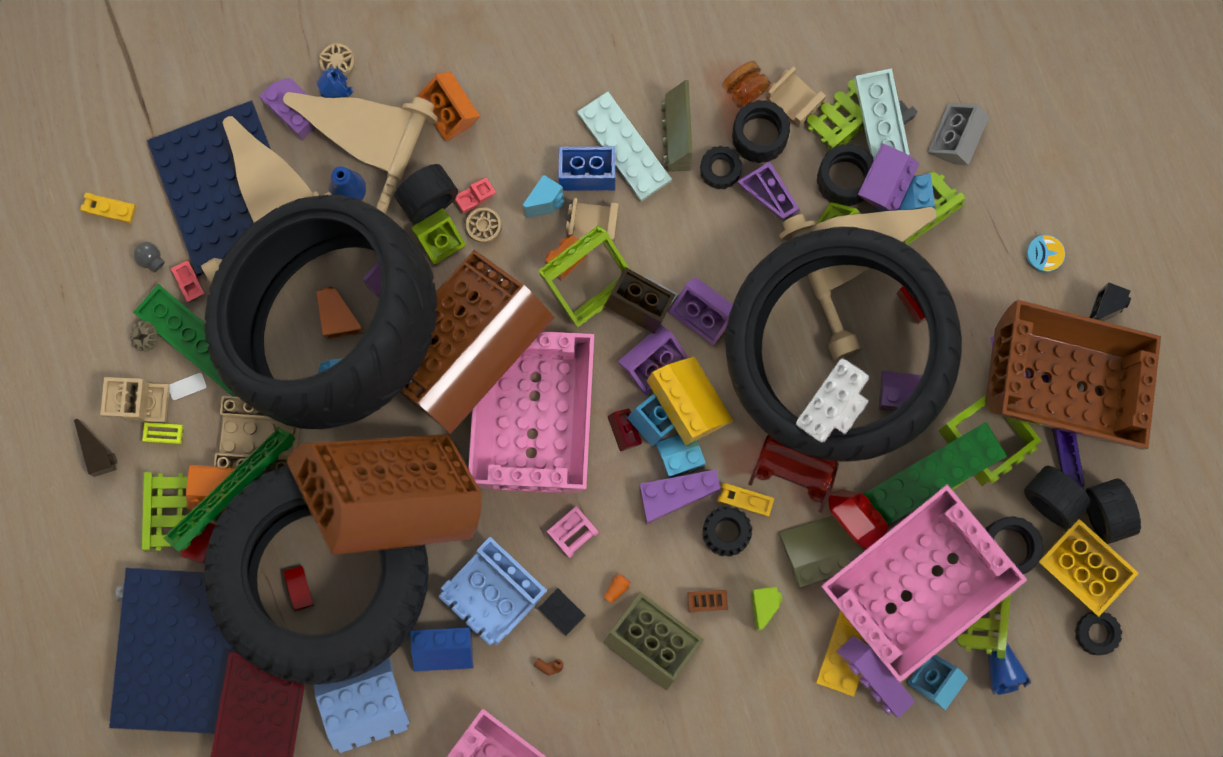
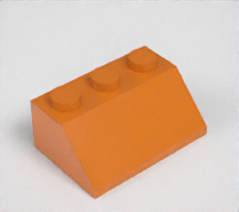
M452 72L436 74L417 96L434 104L435 107L432 113L438 117L435 126L445 141H449L466 131L480 118L479 113Z
M190 465L186 489L188 510H193L235 468Z

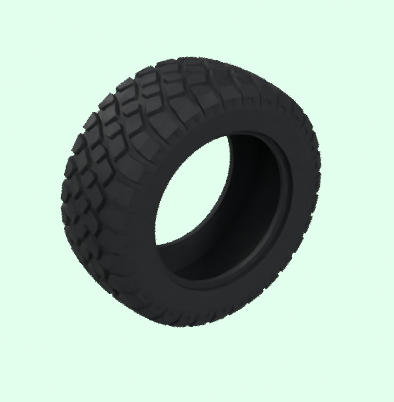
M289 466L280 467V469L273 470L256 481L254 480L228 504L229 506L218 519L209 540L210 544L205 557L204 584L208 605L216 625L231 647L247 662L269 675L289 682L330 684L355 678L372 670L389 658L407 639L420 616L427 593L429 568L425 545L380 549L381 574L379 584L373 599L364 612L350 624L338 630L317 635L299 634L286 630L272 621L262 605L257 584L259 563L269 542L288 524L312 515Z

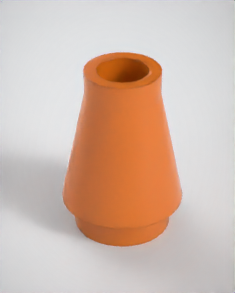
M618 574L616 577L614 576L603 597L613 604L617 598L629 589L628 586L631 582L621 574Z

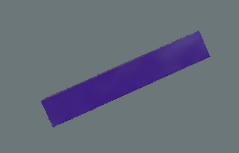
M1042 375V380L1048 383V376ZM1052 428L1060 470L1076 481L1081 487L1085 486L1076 434Z

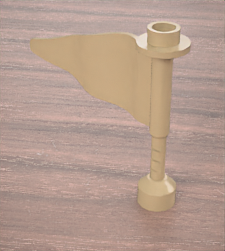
M287 92L283 97L285 105L299 113L351 156L365 164L388 172L387 181L376 205V208L385 214L396 186L403 177L423 124H436L438 117L432 113L435 107L434 104L419 97H414L412 103H404L402 108L351 97L323 98Z
M229 116L224 119L223 126L234 157L238 184L254 222L275 208L296 199L320 196L317 191L312 193L301 177L279 155L258 141L234 117ZM213 258L201 265L211 283L223 259Z
M933 207L915 210L883 211L835 217L817 225L815 221L806 222L804 215L800 214L782 223L785 231L779 237L781 241H786L821 229L858 227L877 231L904 242L915 232L933 221L937 213ZM839 265L823 268L807 275L833 332V336L828 344L833 360H839L862 350L856 334L847 330L844 331L830 297V290L847 283L871 268L856 265Z

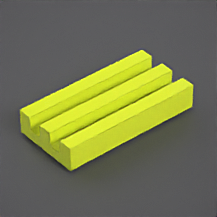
M144 422L142 441L182 445L184 425ZM148 427L178 429V433L148 431ZM147 435L172 436V437H177V440H176V439L147 438Z

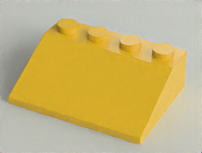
M695 357L668 364L652 372L646 380L686 446L734 421Z
M1080 519L1070 529H1065L1039 560V563L1098 617L1139 574Z

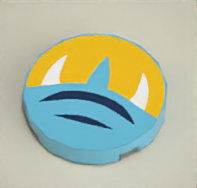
M1042 235L1033 239L1026 252L1028 263L1035 270L1043 273L1053 272L1059 268L1064 262L1066 254L1060 240L1050 235Z

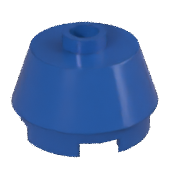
M333 65L328 69L325 68L317 81L321 96L323 98L349 97L354 91L352 87H348L346 76L338 68L334 70Z

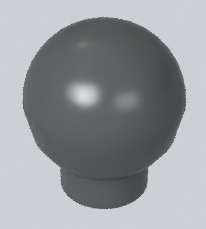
M141 243L134 250V260L143 268H150L153 272H157L165 263L160 257V250L153 243Z

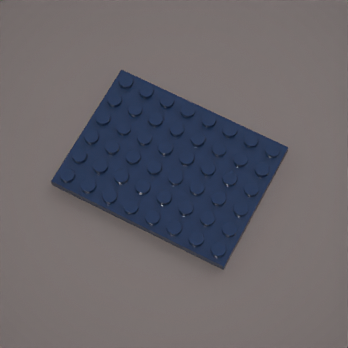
M252 100L147 140L193 267L198 276L205 274L201 265L213 258L224 259L231 246L254 223L238 184L234 157L223 126L224 119L232 116L258 141L271 149Z
M126 568L109 728L215 734L229 652H237L224 638L211 614L206 597L204 573Z

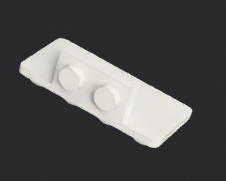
M841 359L801 414L796 424L820 442L826 440L834 427L846 434L868 403V400L861 396L859 392L869 376L845 359Z

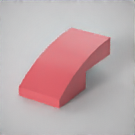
M486 177L470 185L469 189L459 193L454 202L461 213L464 214L494 196L496 191Z
M189 260L171 268L187 302L205 294Z

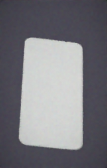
M202 373L169 384L173 400L206 388Z

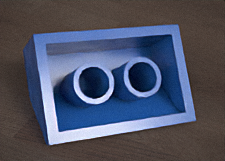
M615 146L559 147L558 179L559 185L563 187V191H614Z
M452 628L411 631V654L414 672L473 668L472 629Z

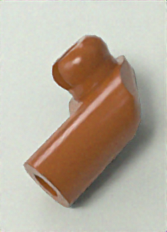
M538 658L533 666L546 675H553L561 672L564 664L560 659L546 663Z

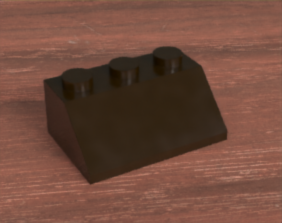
M625 267L604 306L646 330L655 333L661 325L675 294Z

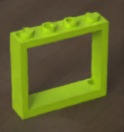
M599 225L537 271L568 319L577 328L602 311L619 278L574 312H572L552 280L601 243L604 244L621 273L625 267L629 269L606 230Z
M986 395L938 430L948 444L962 436L956 427L985 406ZM1005 417L1025 442L1026 446L992 472L986 468L974 475L981 486L988 482L993 484L1000 479L998 474L1002 473L1005 475L1013 468L1011 464H1019L1025 459L1024 454L1030 455L1038 449L1036 445L1042 440L1028 422Z

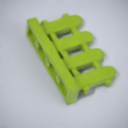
M854 79L848 82L850 92L847 94L843 91L835 93V105L832 106L829 103L822 104L821 113L823 115L818 118L816 115H810L807 118L808 130L810 132L815 131L822 138L821 142L824 145L828 143V152L834 147L848 144L865 129L861 109L851 99L854 95L858 98ZM840 107L849 114L847 118L837 111ZM826 119L836 126L833 130L824 123Z
M936 172L929 173L931 174L932 187L941 197L938 200L934 198L936 218L907 238L903 243L909 245L965 205L966 197L962 192L956 195L957 190L949 188L944 182L945 177L943 174L939 176Z
M144 472L143 552H152V547H156V551H161V547H172L163 538L165 535H162V528H174L186 516L183 515V508H187L186 496H183V489H187L188 477H184L183 473H178V477H163V473H158V477H154L152 472ZM153 489H158L157 496H153ZM163 489H178V496H163ZM153 508H157V515L152 516ZM162 508H178L177 515H162ZM152 528H157L156 535H152Z
M1011 594L987 612L990 614V618L978 619L967 628V634L959 635L957 639L958 645L966 648L968 652H971V648L987 650L986 654H992V651H997V658L1005 659ZM995 614L1001 615L1000 620L995 619ZM973 630L988 632V637L972 635ZM994 632L999 633V638L993 637Z

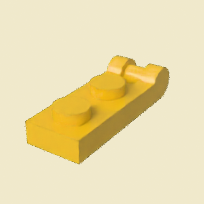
M85 192L83 197L85 200L83 205L80 206L79 211L131 224L137 206ZM92 202L96 203L95 208L91 207Z
M722 483V492L718 496L717 502L762 516H770L775 498ZM729 492L735 493L734 499L728 498Z

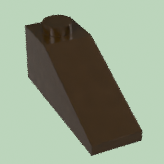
M75 419L74 422L88 474L96 477L117 470L115 454L109 450L83 421Z

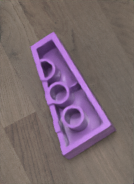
M717 469L640 484L647 525L719 492L720 484Z
M854 635L836 651L848 664L849 669L860 678L859 681L867 689L871 690L870 694L877 702L880 701L883 704L881 708L888 715L893 714L899 718L915 703L914 699L875 651Z

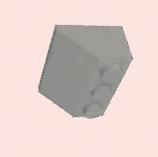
M949 103L928 153L952 164L969 165L990 116L979 105Z

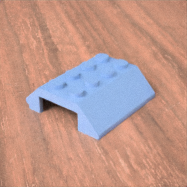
M489 537L476 550L477 553L456 576L451 581L448 580L441 587L439 598L448 607L453 604L454 606L451 610L462 620L467 617L466 624L476 634L480 631L483 632L480 637L489 646L493 643L497 646L535 607L547 590L497 542Z
M390 657L377 667L355 678L330 684H314L319 711L327 737L334 750L338 749L342 753L353 749V743L357 747L371 743V737L373 736L377 741L391 736V730L395 734L408 730L407 725L410 724V719L401 700Z

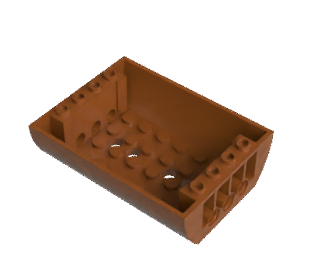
M476 250L470 253L436 291L437 308H435V311L437 312L435 331L432 333L433 338L419 369L411 381L399 392L450 434L555 318L525 285ZM474 295H478L476 300L471 301ZM465 309V312L458 316L459 311ZM439 338L436 344L431 345L434 339Z
M1016 300L1004 312L995 328L985 405L991 413L1136 449H1148L1161 336ZM1025 369L1030 371V379L1025 377ZM1043 373L1048 376V383L1042 380ZM1078 382H1080V383L1083 384V386H1084V391H1083V392H1081V391L1078 390V388H1077ZM1096 386L1101 389V396L1095 393Z
M449 434L305 443L298 446L286 461L332 555L470 540L477 529L481 513L482 492Z

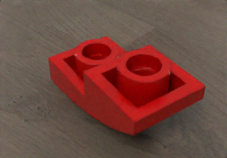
M303 566L284 571L294 611L314 606Z

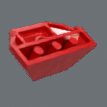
M840 490L827 496L830 512L850 537L865 550L888 533L887 522L863 493Z

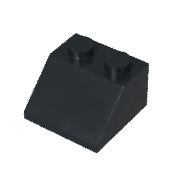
M1108 282L1098 291L1089 318L1105 321L1116 316L1119 312L1122 313L1123 309L1127 308L1130 304L1131 297H1129L1131 290Z

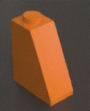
M324 287L321 291H316L322 333L325 339L363 333L362 327L335 288Z

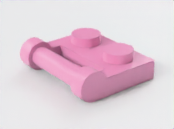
M577 506L547 531L569 558L592 536L595 537L599 534L597 529ZM585 525L588 530L567 547L565 542Z

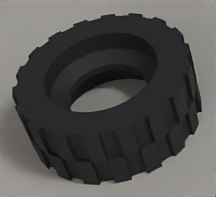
M727 146L712 147L702 157L700 166L702 179L710 187L718 190L732 187L741 175L742 161L735 150ZM718 159L726 160L730 165L729 173L725 176L715 175L712 171L714 161Z
M1090 612L1080 618L1081 620L1076 624L1075 638L1078 641V645L1083 648L1082 650L1089 652L1091 655H1105L1118 648L1122 640V630L1120 623L1117 622L1115 617L1111 616L1112 614L1103 612L1098 617L1095 613ZM1099 623L1107 628L1108 637L1104 642L1096 643L1091 640L1089 629L1093 624Z

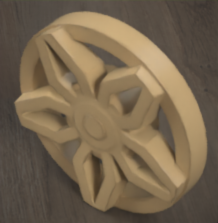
M333 43L322 51L319 62L323 71L325 70L324 61L328 63L327 69L333 65L334 70L338 68L346 76L353 69L355 59L352 51L347 46ZM351 59L350 66L348 67L345 62Z
M485 207L478 208L467 217L466 229L473 240L482 243L490 242L499 235L501 220L494 210ZM482 212L480 218L474 216L476 213ZM490 213H492L497 218V220L490 219ZM469 223H471L473 226H476L473 228L472 232L469 229ZM497 228V231L493 235V231L491 229ZM489 231L491 237H488V236L486 235V232ZM483 233V236L485 237V239L478 238V237L481 236V234Z

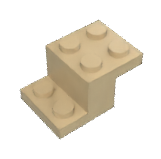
M104 377L100 416L121 417L130 422L166 423L170 385L148 383L144 379Z

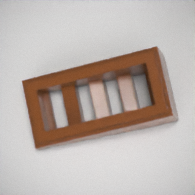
M727 590L687 593L689 613L728 610ZM710 595L714 597V606H710ZM717 595H721L722 606H718ZM694 596H698L699 607H695ZM702 596H706L707 607H703Z

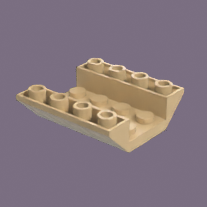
M222 396L220 415L223 417L219 453H215L214 467H238L278 427L291 433L296 440L290 449L283 451L278 456L279 458L274 464L264 469L263 475L280 469V467L287 466V459L299 446L300 428L285 425L262 414L239 397Z

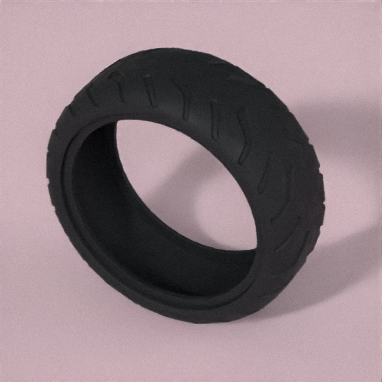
M341 195L312 196L296 199L275 208L254 222L253 225L249 226L242 233L218 266L219 270L215 272L209 288L210 294L207 296L204 318L206 320L204 324L205 338L209 344L207 349L214 367L218 369V375L225 385L236 396L262 414L285 425L302 429H329L357 422L387 405L411 381L426 356L433 338L432 333L435 331L437 312L435 311V308H437L436 286L433 283L434 276L430 265L417 243L381 210L351 197ZM353 247L374 250L381 271L380 299L374 318L359 343L338 363L316 375L296 380L274 379L266 362L264 332L270 309L285 283L305 264L327 252Z
M832 227L794 237L781 244L756 265L744 280L734 300L726 328L725 347L728 371L734 390L751 418L769 436L784 446L813 458L853 462L873 459L903 447L924 432L937 418L951 396L958 377L962 354V336L957 309L951 293L932 265L918 252L902 241L877 231L858 227ZM839 265H856L875 269L887 274L903 285L922 309L929 328V353L926 367L913 393L891 414L874 423L857 428H849L846 434L838 429H833L826 440L820 442L796 424L799 418L780 402L769 384L762 357L764 329L768 317L779 298L794 283L806 275L823 268Z

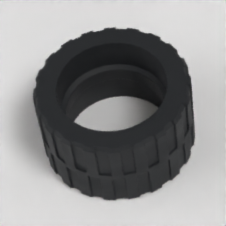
M767 100L750 102L741 108L734 120L732 131L733 145L744 159L746 158L750 162L767 163L776 159L784 151L790 134V121L784 110L774 102L772 103ZM757 118L766 119L776 126L778 138L768 145H756L745 137L743 128L750 120Z
M842 144L832 148L825 154L817 174L818 189L825 199L831 203L849 207L855 206L864 200L858 195L862 185L852 190L842 189L832 182L829 171L832 165L838 162H850L860 168L865 180L874 161L868 151L858 145Z
M440 164L423 167L404 180L395 191L394 198L410 221L419 223L440 209H446L456 199L458 189Z
M1044 466L1024 489V494L1029 502L1043 516L1062 528L1070 529L1091 506L1090 497L1082 487L1067 474L1053 466Z
M1116 478L1086 489L1085 492L1091 501V506L1087 509L1089 520L1096 534L1106 544L1140 533L1141 519L1138 506L1131 490L1123 480Z
M1011 516L1001 518L987 526L985 530L993 540L1000 531L1005 529L1015 530L1022 535L1027 544V555L1022 563L1015 565L1022 574L1030 572L1038 565L1043 555V540L1038 529L1031 522L1026 521L1024 518Z

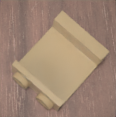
M793 66L790 70L786 69L781 74V79L777 83L773 82L768 87L767 99L781 107L788 118L800 127L807 120L808 116L812 115L824 103L826 95L822 91L816 94L795 75L796 68Z
M574 198L573 204H569L568 215H571V221L566 224V233H569V237L573 235L580 239L599 225L606 230L614 243L619 203H611V207L578 203V198Z

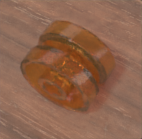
M755 61L743 64L733 71L722 83L725 91L728 94H733L732 100L737 107H743L754 101L770 86L771 82L766 75L760 74L761 68Z

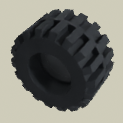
M718 507V509H714L707 516L702 529L703 540L706 542L708 549L710 548L714 554L717 553L722 557L737 555L747 547L752 537L750 519L746 517L745 512H741L737 507ZM729 520L737 525L739 534L735 541L726 543L717 537L716 527L721 521Z

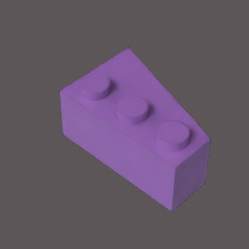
M770 161L737 181L740 188L784 222L800 214L798 205Z

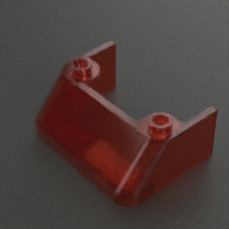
M767 435L748 485L752 486L755 477L764 481L769 480L772 475L808 489L807 494L811 500L821 502L818 512L822 514L833 488L839 462L817 459L801 454Z

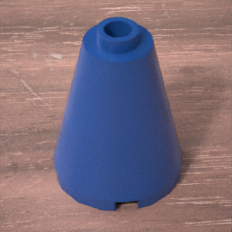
M340 166L335 168L331 174L329 192L331 195H341L362 201L366 194V183L359 173Z
M1008 642L1005 659L997 658V651H992V654H988L991 691L993 695L996 692L997 695L1011 693L1019 690L1018 687L1022 684L1024 688L1031 684L1029 676Z

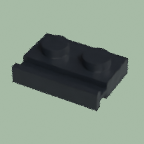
M559 588L538 607L565 636L586 616Z

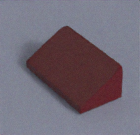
M629 408L613 412L608 416L620 451H625L642 444L638 430L627 418L631 414Z

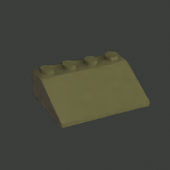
M684 80L665 94V101H661V110L665 112V118L662 119V130H666V136H663V148H667V154H664V166L668 165V172L691 170L692 133L689 80Z
M833 515L779 533L798 589L834 577L866 551L850 537Z
M640 593L610 631L603 643L667 691L704 639L643 593Z

